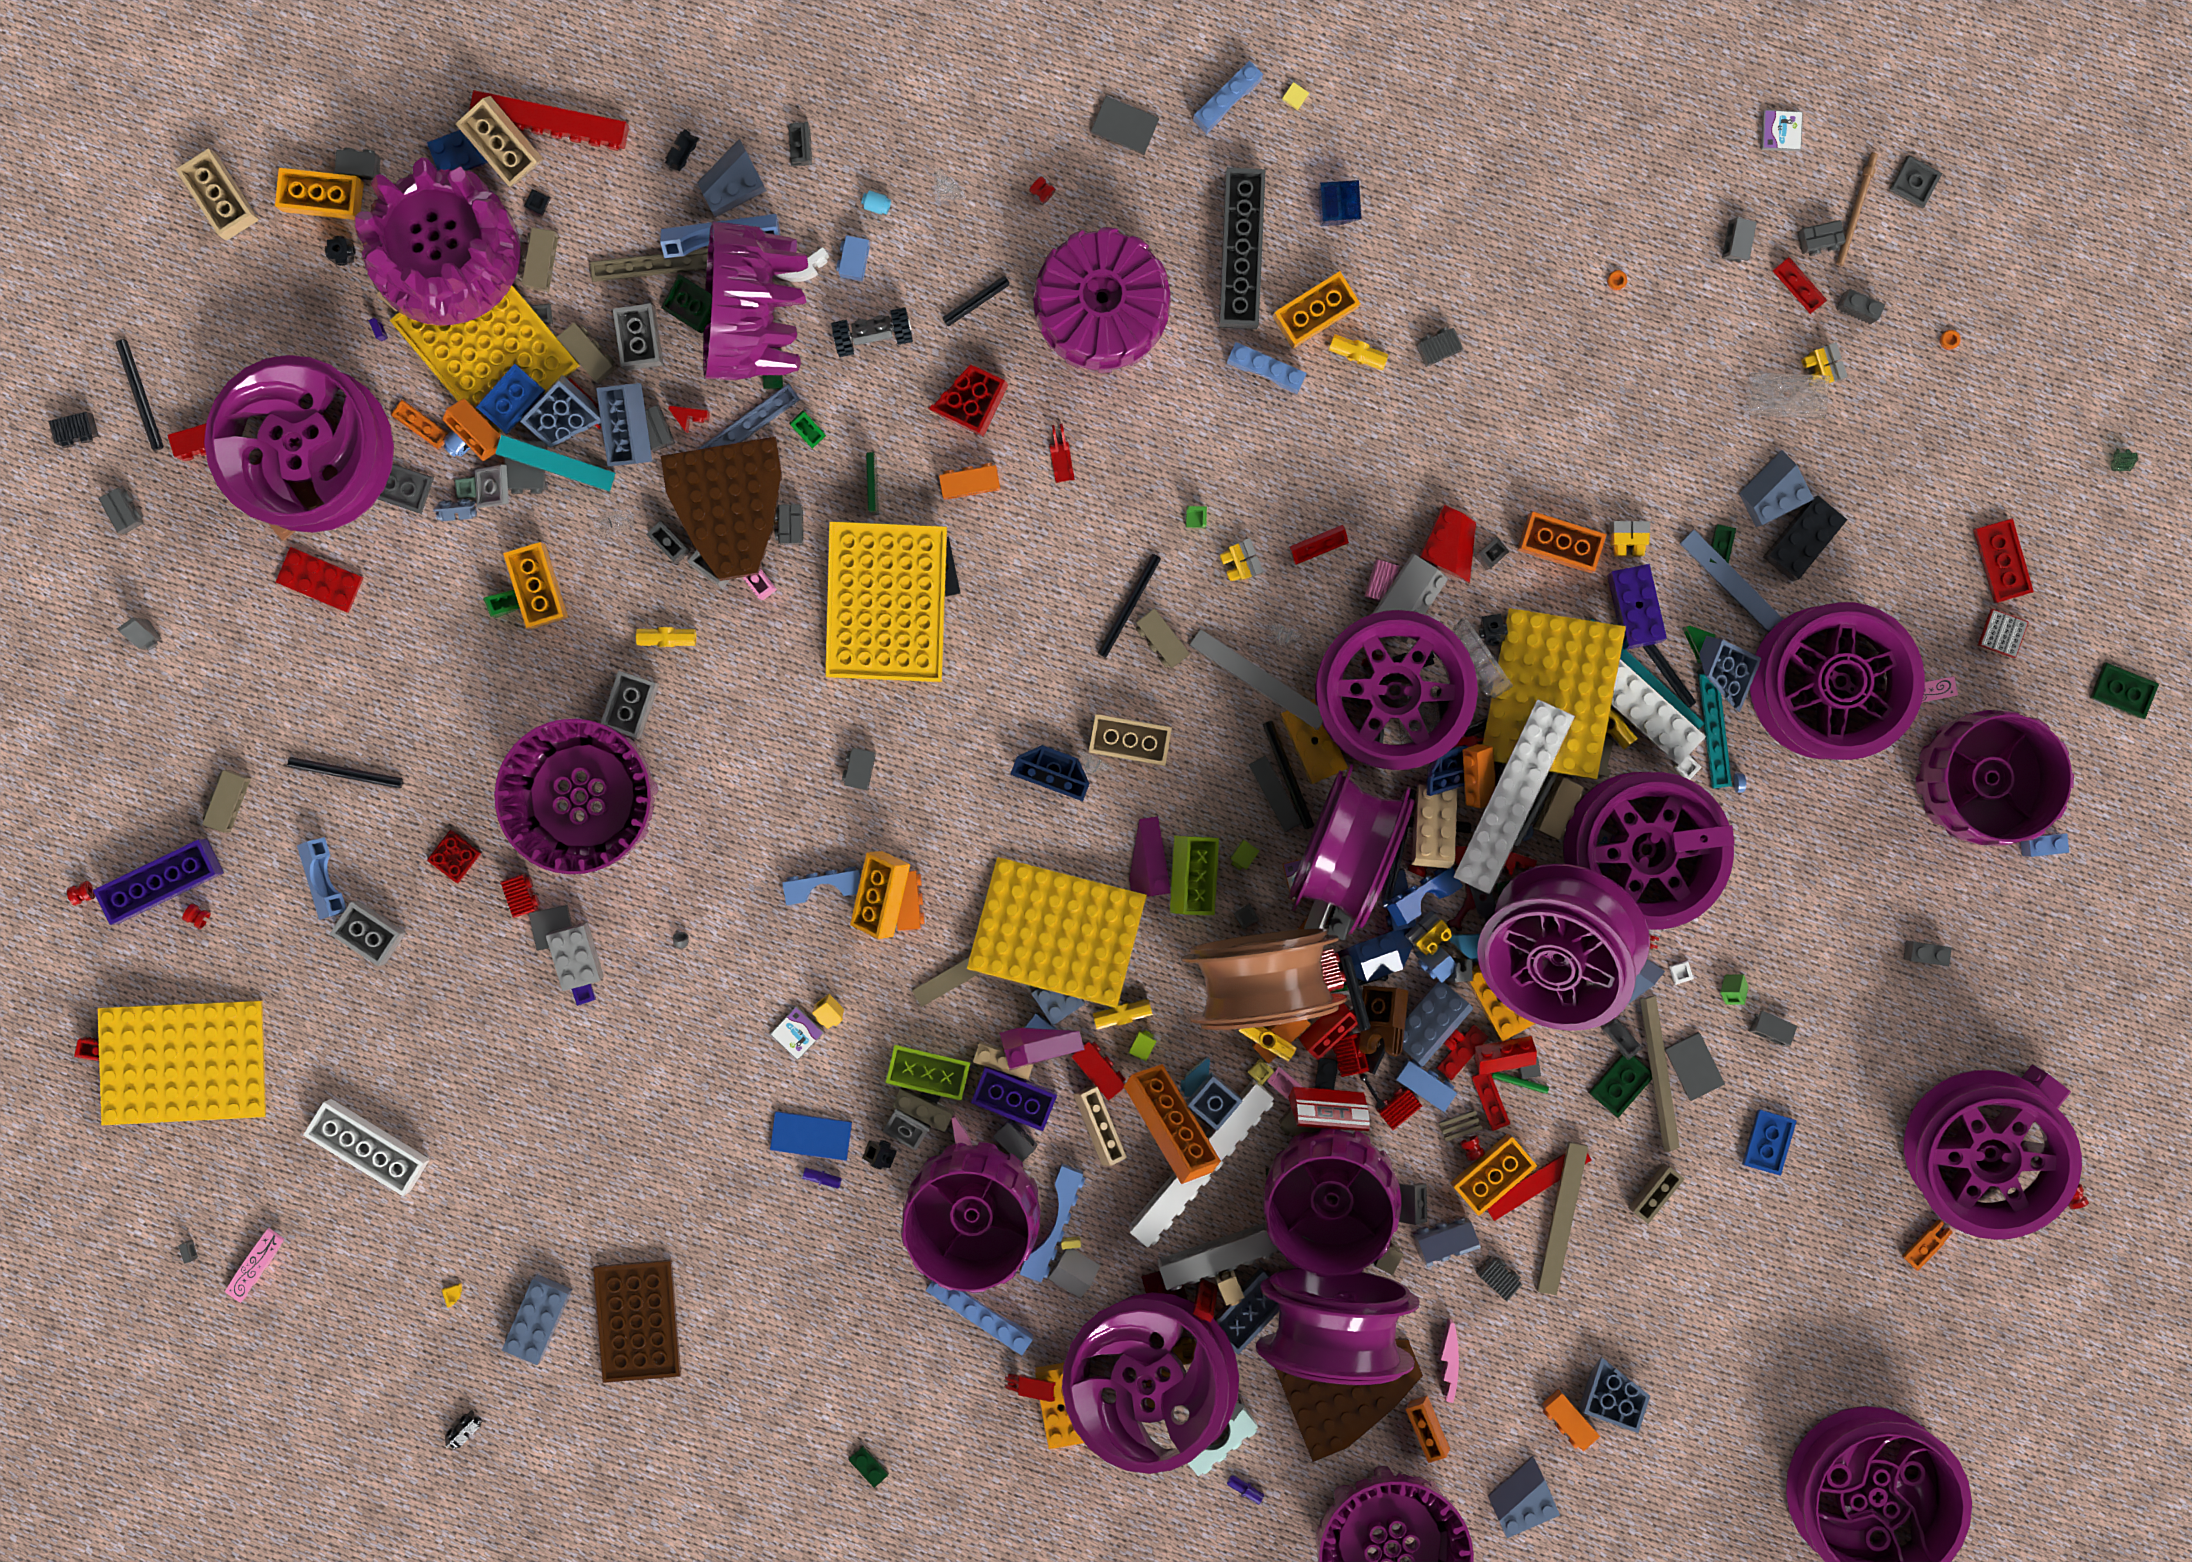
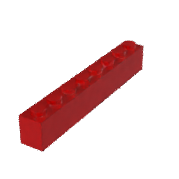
M473 90L469 111L483 98L491 96L520 131L529 129L537 135L548 133L556 139H562L563 136L575 143H581V140L587 141L589 145L594 147H600V144L606 145L608 149L619 151V148L625 149L629 132V125L625 121Z

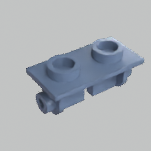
M461 499L458 503L441 501L433 509V511H439L436 512V518L442 522L456 520L455 513H458L459 520L477 517V511L473 509L476 501H470V499Z

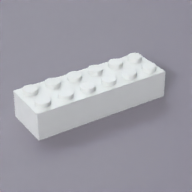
M1620 659L1611 706L1621 713L1623 717L1674 763L1680 765L1706 736Z
M332 1099L323 1102L303 1135L402 1196H405L412 1190L430 1160Z

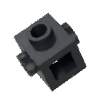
M334 236L333 239L327 240L325 255L335 265L345 266L347 263H354L356 250L354 244L344 236Z
M1501 613L1482 616L1481 627H1479L1480 639H1484L1485 645L1497 646L1505 640V635H1508L1507 624H1503Z
M869 1140L862 1159L869 1162L876 1169L881 1170L882 1167L891 1168L897 1150L892 1148L891 1143L885 1140H880V1142Z

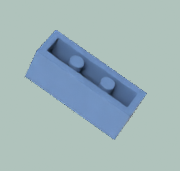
M1406 1059L1394 1078L1445 1112L1457 1095V1092L1453 1090L1455 1086L1446 1080L1443 1083L1437 1079L1439 1075L1430 1069L1426 1072L1415 1059L1412 1061Z

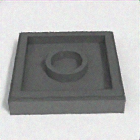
M1908 155L1889 191L1923 209L1943 173Z
M568 905L529 913L537 951L549 948L546 935L549 932L572 926Z

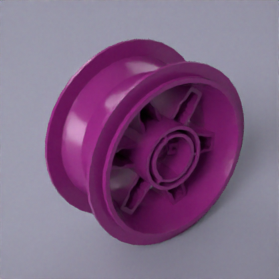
M1837 602L1797 611L1776 624L1763 638L1755 653L1756 656L1761 658V661L1749 688L1754 711L1764 729L1773 739L1788 750L1805 757L1853 760L1877 754L1890 747L1910 728L1922 704L1925 689L1924 666L1919 649L1912 636L1892 616L1866 604ZM1828 629L1823 655L1802 643L1809 636ZM1855 633L1872 644L1878 653L1864 658L1855 655ZM1800 654H1802L1805 657L1804 663L1802 662V659L1798 657ZM1789 663L1804 677L1802 684L1785 692V672ZM1838 665L1845 668L1850 677L1845 673L1836 672L1834 668ZM1886 672L1887 688L1884 700H1882L1872 690L1874 678ZM1838 676L1842 679L1840 687L1835 683V679ZM1830 689L1839 690L1843 697L1838 698L1834 696ZM1799 694L1801 699L1796 703L1793 697ZM1865 701H1867L1868 703L1867 708L1864 705H1862V703H1864ZM1813 704L1816 705L1817 730L1804 724L1793 711ZM1849 708L1870 720L1863 727L1844 734ZM1830 717L1832 718V724H1831V725H1830V722H1829Z
M1387 610L1373 613L1348 626L1335 638L1320 662L1315 684V700L1323 720V727L1336 745L1349 756L1362 763L1389 770H1406L1421 767L1437 760L1451 750L1465 734L1472 721L1478 695L1475 667L1462 641L1441 622L1430 616L1406 610ZM1385 637H1404L1416 642L1399 663L1392 661L1379 639ZM1363 648L1373 673L1369 679L1342 680L1349 661L1356 652ZM1374 650L1382 652L1383 657L1380 661L1372 658ZM1419 651L1422 654L1420 662L1413 661V652ZM1431 651L1442 663L1449 684L1423 681L1419 675ZM1398 673L1407 680L1410 686H1402L1399 682H1391L1388 685H1379V683L1386 675ZM1353 683H1358L1361 686V692L1357 695L1350 691ZM1392 685H1397L1400 689V693L1397 696H1392L1389 693V688ZM1434 686L1439 687L1441 690V694L1437 698L1433 697L1430 693L1431 688ZM1379 695H1386L1393 700L1399 699L1402 696H1409V699L1401 707L1392 708L1382 703ZM1341 697L1368 701L1371 708L1359 731L1346 715ZM1448 701L1442 718L1428 733L1418 710L1421 702ZM1372 718H1376L1380 722L1376 730L1369 727V721ZM1391 718H1397L1411 742L1390 745L1374 741V739ZM1417 720L1419 722V729L1417 731L1409 729L1410 721Z
M1353 764L1349 765L1345 776H1343V771L1339 770L1288 895L1290 900L1295 897L1291 909L1293 912H1295L1300 899L1321 900L1338 907L1351 919L1348 927V934L1350 935L1357 924L1359 928L1364 927L1374 908L1398 851L1414 804L1413 799L1410 798L1408 800L1410 787L1408 786L1403 791L1400 799H1381L1362 791L1349 779Z
M1630 772L1606 779L1592 788L1579 801L1574 809L1573 817L1566 826L1563 840V857L1565 864L1584 867L1600 874L1602 873L1598 863H1616L1622 869L1617 884L1640 907L1649 930H1663L1689 923L1701 916L1715 903L1726 887L1732 871L1734 845L1674 852L1671 832H1673L1680 811H1683L1688 817L1694 829L1729 825L1724 811L1710 793L1687 778L1665 772ZM1639 797H1657L1658 799L1645 821L1628 802ZM1667 809V816L1664 819L1663 812ZM1626 813L1628 814V818L1631 820L1629 823H1626L1624 821V815ZM1610 816L1618 832L1613 842L1597 844L1600 829L1606 818ZM1643 833H1645L1644 836H1643V838H1642V840L1639 841V842H1637V843L1635 844V846H1634L1635 855L1633 856V854H1632V847H1633L1634 841L1636 840V838H1637L1638 836H1640V835H1642ZM1704 835L1700 837L1701 842L1705 840ZM1644 844L1649 847V851L1645 855L1641 852ZM1612 848L1613 858H1608L1607 851ZM1655 855L1654 859L1649 863V858ZM1698 855L1694 871L1687 883H1685L1675 865L1679 858ZM1650 878L1667 897L1656 902H1637ZM1670 878H1672L1674 885L1672 888L1668 884ZM1635 880L1633 888L1630 889V882Z
M1549 864L1526 870L1506 885L1498 898L1495 913L1487 921L1480 934L1477 954L1482 975L1489 988L1513 1012L1533 1023L1552 1029L1567 1031L1586 1030L1608 1023L1626 1008L1635 988L1636 976L1645 965L1649 954L1650 934L1640 907L1617 883L1598 872L1584 867L1568 864Z
M1972 1070L1948 1077L1924 1094L1911 1112L1905 1127L1903 1140L1904 1157L1911 1178L1936 1214L1953 1228L1965 1234L1978 1238L2001 1240L2018 1238L2034 1233L2050 1224L2065 1210L2075 1195L2080 1182L2082 1153L2074 1128L2065 1115L2052 1104L2040 1089L2014 1074L1997 1070ZM1985 1105L2006 1106L1995 1119L1983 1117L1977 1108ZM1960 1117L1963 1125L1958 1130L1956 1137H1942L1947 1127L1956 1118ZM2034 1121L2041 1130L2044 1143L2023 1141ZM1991 1140H2000L2001 1144H1994ZM1993 1148L1991 1153L1985 1154L1986 1149ZM1938 1165L1960 1167L1949 1187L1944 1183ZM2039 1171L2035 1179L2022 1189L2017 1178L2021 1172ZM1990 1186H1997L2004 1197L2003 1200L1996 1202H1978V1199ZM2010 1188H2014L2015 1192L2007 1194Z
M1302 1268L1282 1270L1262 1281L1260 1286L1261 1292L1268 1298L1278 1302L1280 1308L1279 1321L1276 1333L1261 1337L1257 1341L1255 1348L1256 1352L1274 1368L1309 1380L1346 1385L1386 1383L1400 1378L1414 1368L1415 1361L1413 1357L1405 1350L1397 1347L1395 1341L1396 1325L1399 1317L1416 1311L1420 1304L1418 1297L1411 1293L1403 1284L1366 1272L1354 1275L1321 1277Z

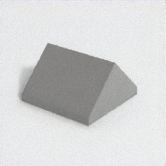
M895 1109L882 1132L916 1151L931 1125Z
M1073 1248L1065 1249L1048 1279L1081 1298L1091 1287L1100 1265Z

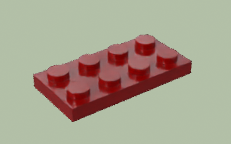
M2013 518L1973 529L1994 603L2033 593L2034 590Z
M290 547L276 583L349 613L364 577Z

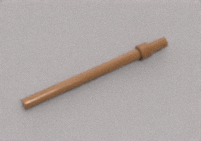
M1872 152L1870 154L1867 167H1864L1862 183L1845 233L1846 241L1841 246L1837 258V265L1844 266L1870 180L1874 177L1876 171L1875 165L1879 155Z

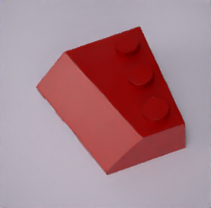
M970 364L954 381V384L947 391H944L941 397L928 409L944 419L984 437L1008 388V384L1005 380Z
M1444 504L1438 512L1418 557L1435 568L1470 583L1476 522L1464 513Z

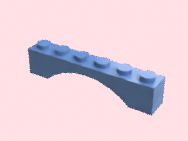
M777 214L718 221L760 227L765 233L780 235ZM711 222L661 229L660 243L664 258L685 256L696 249L708 246Z
M1063 1163L1061 1164L1055 1179L1059 1202L1055 1224L1044 1241L1032 1249L1028 1260L1023 1261L1020 1275L1040 1283L1043 1278L1047 1279L1050 1271L1048 1264L1050 1260L1054 1261L1057 1249H1055L1056 1243H1061L1064 1231H1062L1063 1225L1068 1224L1071 1213H1069L1070 1207L1075 1206L1077 1202V1189L1082 1188L1085 1177H1083V1171Z
M932 1280L927 1285L926 1292L1021 1356L1032 1342V1333L986 1307L966 1291L947 1290L938 1286Z

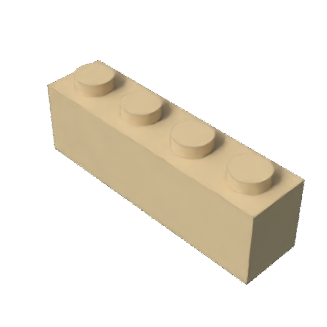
M1088 1086L1074 1093L1073 1096L1101 1164L1112 1166L1126 1159V1154L1098 1087Z

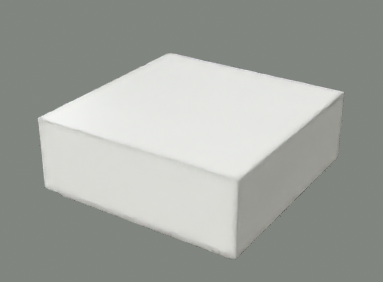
M1690 755L1680 765L1677 764L1674 767L1681 776L1689 780L1702 768Z
M1688 960L1668 966L1675 985L1694 979Z

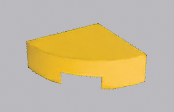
M462 1283L442 1289L447 1308L459 1300L460 1294H462Z

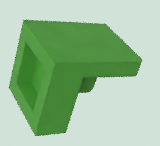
M1187 506L1186 528H1206L1207 506Z
M1744 974L1724 976L1720 993L1726 1005H1745L1749 986Z

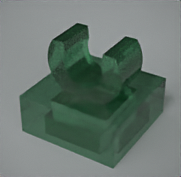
M2116 449L2113 454L2114 459L2111 462V470L2131 471L2138 461L2137 453H2131L2129 449H2126L2124 453H2120V450Z

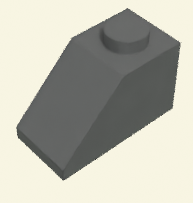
M132 617L117 628L138 649L151 650L162 639L147 619Z

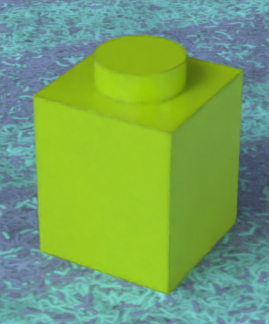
M1242 839L1230 857L1233 860L1231 864L1239 870L1242 868L1247 870L1260 850Z
M1145 1029L1143 1032L1139 1030L1128 1052L1146 1062L1157 1042L1153 1038L1154 1034Z

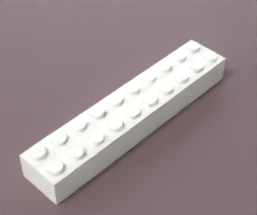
M1537 699L1454 878L1488 894L1492 892L1575 718L1574 715Z
M1254 1079L1240 1094L1243 1102L1217 1131L1212 1127L1206 1134L1221 1160L1215 1171L1222 1166L1224 1157L1226 1155L1230 1156L1236 1149L1235 1144L1239 1140L1243 1141L1249 1133L1247 1130L1251 1126L1257 1125L1263 1111L1267 1112L1274 1104L1272 1102L1274 1098L1271 1093ZM1173 1173L1129 1225L1130 1233L1147 1248L1151 1244L1155 1245L1161 1236L1159 1234L1163 1229L1168 1230L1172 1225L1174 1216L1176 1214L1179 1216L1186 1208L1184 1206L1188 1200L1192 1201L1198 1194L1197 1189L1201 1185L1205 1186L1211 1178L1210 1174L1181 1184L1175 1173Z

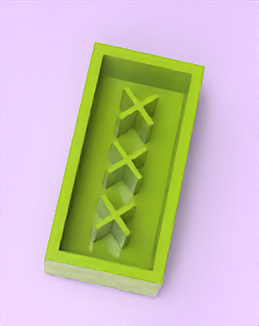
M1174 835L1170 913L1215 915L1219 838Z
M894 1045L885 1083L962 1101L971 1062Z

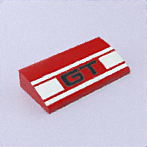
M1293 1087L1288 1096L1297 1126L1369 1131L1370 1129L1369 1112L1364 1092Z

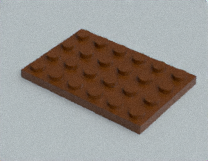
M672 1260L594 1266L603 1383L680 1377L681 1365Z

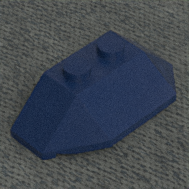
M1043 745L1017 756L1010 775L1082 802L1090 784L1078 758Z
M1467 745L1454 747L1445 755L1429 764L1426 779V793L1428 796L1465 786L1463 749L1468 748Z
M1408 928L1392 931L1338 951L1339 958L1350 955L1357 978L1369 982L1404 969L1413 944L1405 936L1409 932Z

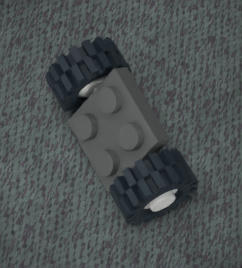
M906 307L890 310L893 324L890 322V317L878 315L870 320L859 319L855 323H851L852 333H850L847 319L832 322L833 338L838 356L844 357L854 354L852 341L854 346L889 339L893 338L892 332H895L898 345L913 342Z

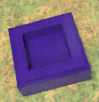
M376 318L368 320L376 339L381 342L386 340L388 336L382 322Z
M592 984L572 989L577 1006L596 1000Z

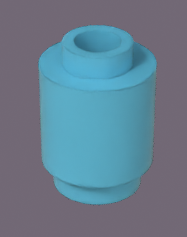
M869 190L868 193H864L861 204L864 205L865 210L880 215H887L891 199H888L886 195Z

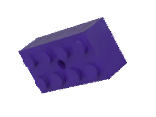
M1650 564L1611 571L1607 578L1617 622L1620 626H1626L1623 640L1624 650L1665 641L1667 636Z
M985 1066L971 1103L1043 1132L1058 1092ZM1011 1094H1017L1018 1099L1013 1100Z

